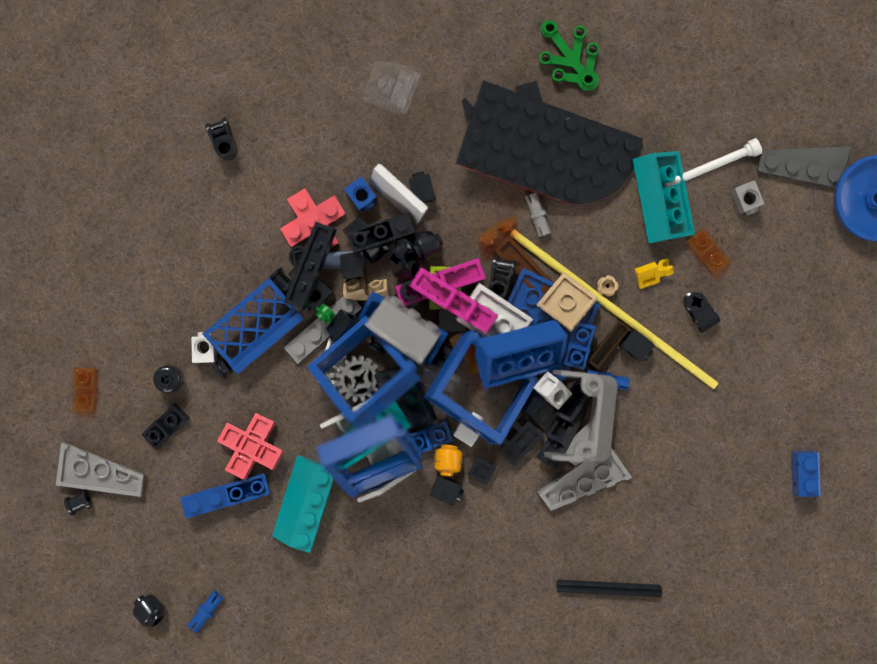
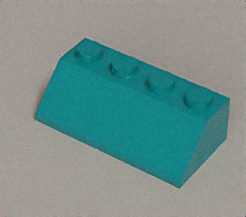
M680 152L651 153L634 158V172L636 174L648 242L655 243L695 235L686 183L683 179L684 173ZM676 176L681 178L680 183L667 188L664 187L665 183L673 182Z
M297 455L272 537L289 547L308 553L313 549L334 479L322 467L321 462Z

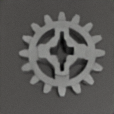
M354 355L351 356V361L343 359L345 365L337 366L340 369V373H334V376L339 378L334 384L341 386L338 391L344 393L345 399L351 396L353 402H356L358 397L364 402L366 395L371 398V391H378L375 387L378 383L374 377L378 372L375 371L378 365L375 363L370 365L372 360L367 358L364 361V356L362 355L358 357V360ZM354 365H359V366H358L357 368H355V369H349L350 367H352V366H354ZM369 371L371 373V381L368 380ZM345 375L347 376V379H348L347 385H345V382H344V377H345ZM355 375L362 378L360 382L354 379ZM366 388L363 391L357 392L358 389Z

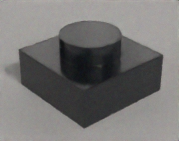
M477 455L467 475L486 485L496 465Z

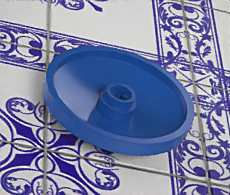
M877 155L862 158L847 167L838 179L834 191V207L841 224L854 236L872 242H877Z

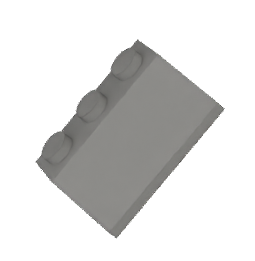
M387 295L365 326L421 364L441 332L434 323L426 322L420 318L421 315L417 311L404 307L400 299Z

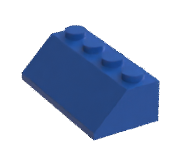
M552 320L478 339L475 357L484 389L562 368L568 336L558 322Z

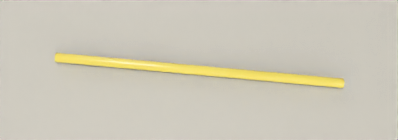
M513 229L509 235L511 238L560 275L565 272L597 296L598 300L596 302L632 329H636L656 347L712 389L716 388L718 385L716 380Z

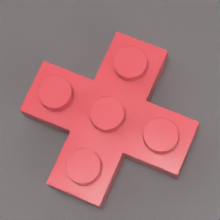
M304 188L287 199L298 218L283 226L280 230L289 245L293 247L310 236L315 221L328 226L346 213L335 195L316 206ZM334 237L330 249L339 244L336 237Z
M255 413L246 432L227 423L217 440L218 443L235 451L225 471L245 481L255 462L274 471L284 453L283 450L266 442L276 423Z

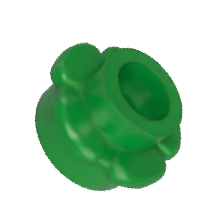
M324 304L319 308L316 307L318 311L316 316L323 323L327 321L332 322L335 314Z

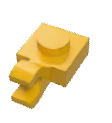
M668 258L659 261L658 265L652 262L635 268L636 280L640 289L660 283V277L669 276L674 273L673 266H670Z

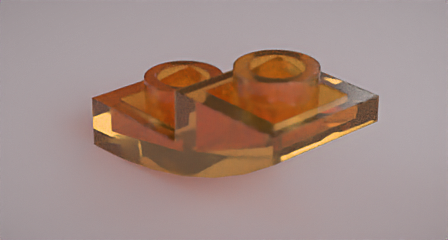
M516 215L503 219L489 227L477 238V243H483V246L495 244V239L499 238V229H501L502 233L514 230V226L518 224Z
M704 228L686 242L714 276L731 263V260L717 246V242Z
M74 367L72 411L77 413H95L97 369Z

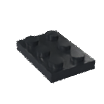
M397 366L378 371L374 377L380 389L402 371L403 368ZM417 381L396 400L397 405L411 425L408 429L432 425L438 421L430 402L424 398L426 393L420 381Z

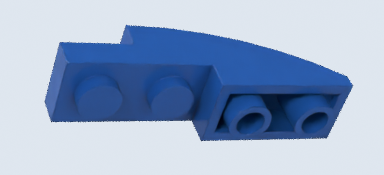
M265 473L247 477L246 481L240 479L204 489L200 492L180 497L185 518L187 519L269 495L270 491Z

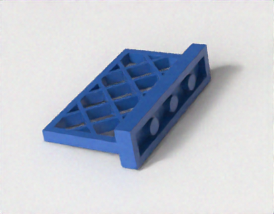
M268 278L204 331L202 335L238 374L304 318L294 306L286 304L290 308L284 315L275 314L276 303H284L285 295ZM268 285L274 290V299L261 298L262 290ZM277 294L282 300H277ZM249 301H257V313L245 312V304ZM261 302L273 303L272 314L260 313ZM232 315H240L241 327L228 326V318ZM244 316L257 317L256 328L243 327ZM260 317L272 318L271 326L268 329L259 328ZM215 329L225 330L224 341H216L209 334ZM239 330V342L227 341V331ZM243 331H254L255 340L251 343L242 342ZM226 345L239 346L238 354L232 359L226 354Z

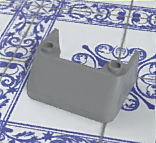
M553 370V374L581 377L582 391L588 396H593L588 440L579 441L574 447L573 454L545 452L544 456L554 460L575 462L605 461L611 452L617 395L616 380L608 375Z

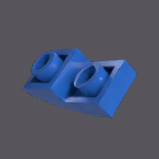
M582 321L577 324L570 334L563 364L584 370L596 329L595 325Z
M448 420L409 434L422 453L454 441Z

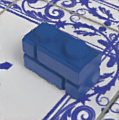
M813 450L791 451L792 482H794L792 484L793 494L799 497L821 496L819 452Z

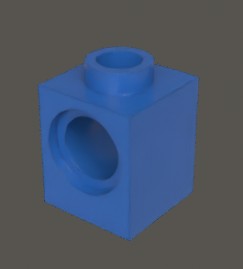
M359 177L344 189L360 211L365 210L367 212L376 205L374 201L377 200V197L362 177ZM359 191H366L368 193V198L365 201L357 200L356 196Z

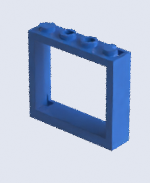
M367 316L363 317L307 366L308 370L356 429L367 426L421 379L414 371L417 367L410 359L407 361L403 359L406 356L404 352L397 347L394 348L390 342L365 326L369 321ZM373 333L403 370L354 411L325 373Z
M475 330L466 331L460 336L424 398L490 444L501 445L537 383L538 378L530 376L522 379L524 382L497 429H492L442 394L470 344L472 343L474 346H477V340L483 338V335Z
M392 415L316 447L322 467L351 498L423 468L420 460L423 457L419 446L417 447L414 439L410 438L408 431L404 429L401 421L397 422ZM394 438L405 449L401 453L352 474L340 462Z

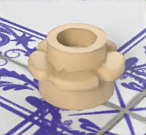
M606 276L598 280L597 289L601 295L610 297L618 290V282L615 281L614 277Z

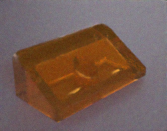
M462 331L449 339L453 348L462 335ZM471 344L461 361L468 373L474 375L479 372L475 357L476 352Z

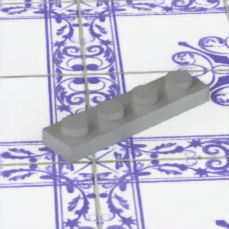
M343 296L329 309L336 316L340 309L356 314L362 307L356 300L346 299ZM317 318L289 342L284 349L298 364L331 336L326 330L331 322L323 323Z

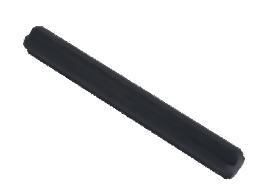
M559 579L556 582L557 592L644 597L662 596L661 585Z

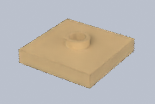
M563 272L539 301L537 307L569 332H572L598 300V297Z

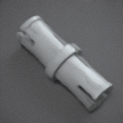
M533 193L525 196L531 213L529 216L531 220L533 219L538 237L550 234L551 231L545 216L547 213L542 208L538 194Z

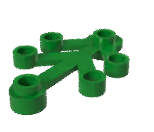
M553 20L545 21L541 26L542 36L547 39L551 38L564 57L554 56L548 51H543L539 56L540 64L544 66L552 64L573 67L577 74L565 73L562 69L557 68L551 75L552 80L556 83L562 81L578 83V86L584 91L594 90L599 82V77L594 72L595 58L599 52L598 44L592 42L587 45L586 54L588 57L586 67L584 68L580 63V56L586 28L582 25L574 28L573 51H571L557 32V23ZM551 25L554 30L549 32L546 30V26ZM576 30H582L583 35L578 36L576 34ZM589 47H595L596 52L591 53L589 51ZM547 55L549 61L544 62L541 57ZM556 72H560L562 74V78L557 79L555 78L554 74ZM586 76L591 77L592 82L586 83L584 78Z

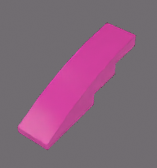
M479 258L433 273V275L456 289L486 279ZM401 285L394 287L397 298L403 302L402 305L404 307L428 299V297L420 293L416 299L407 301L400 295ZM406 285V295L412 294L414 296L413 288Z
M423 268L419 270L410 285L416 291L486 334L489 333L499 316Z

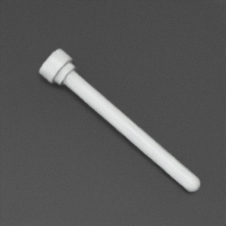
M757 138L749 140L744 145V148L684 172L683 179L685 181L744 156H758L762 154L761 145ZM676 176L673 182L665 183L664 187L667 188L680 183L681 178Z

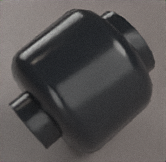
M425 231L412 239V246L417 260L428 262L441 254L443 241L438 234Z
M165 365L158 368L153 376L155 387L163 393H173L179 390L184 382L182 371L174 365Z
M152 594L147 596L141 595L135 600L133 616L143 626L154 627L165 617V606L156 596Z

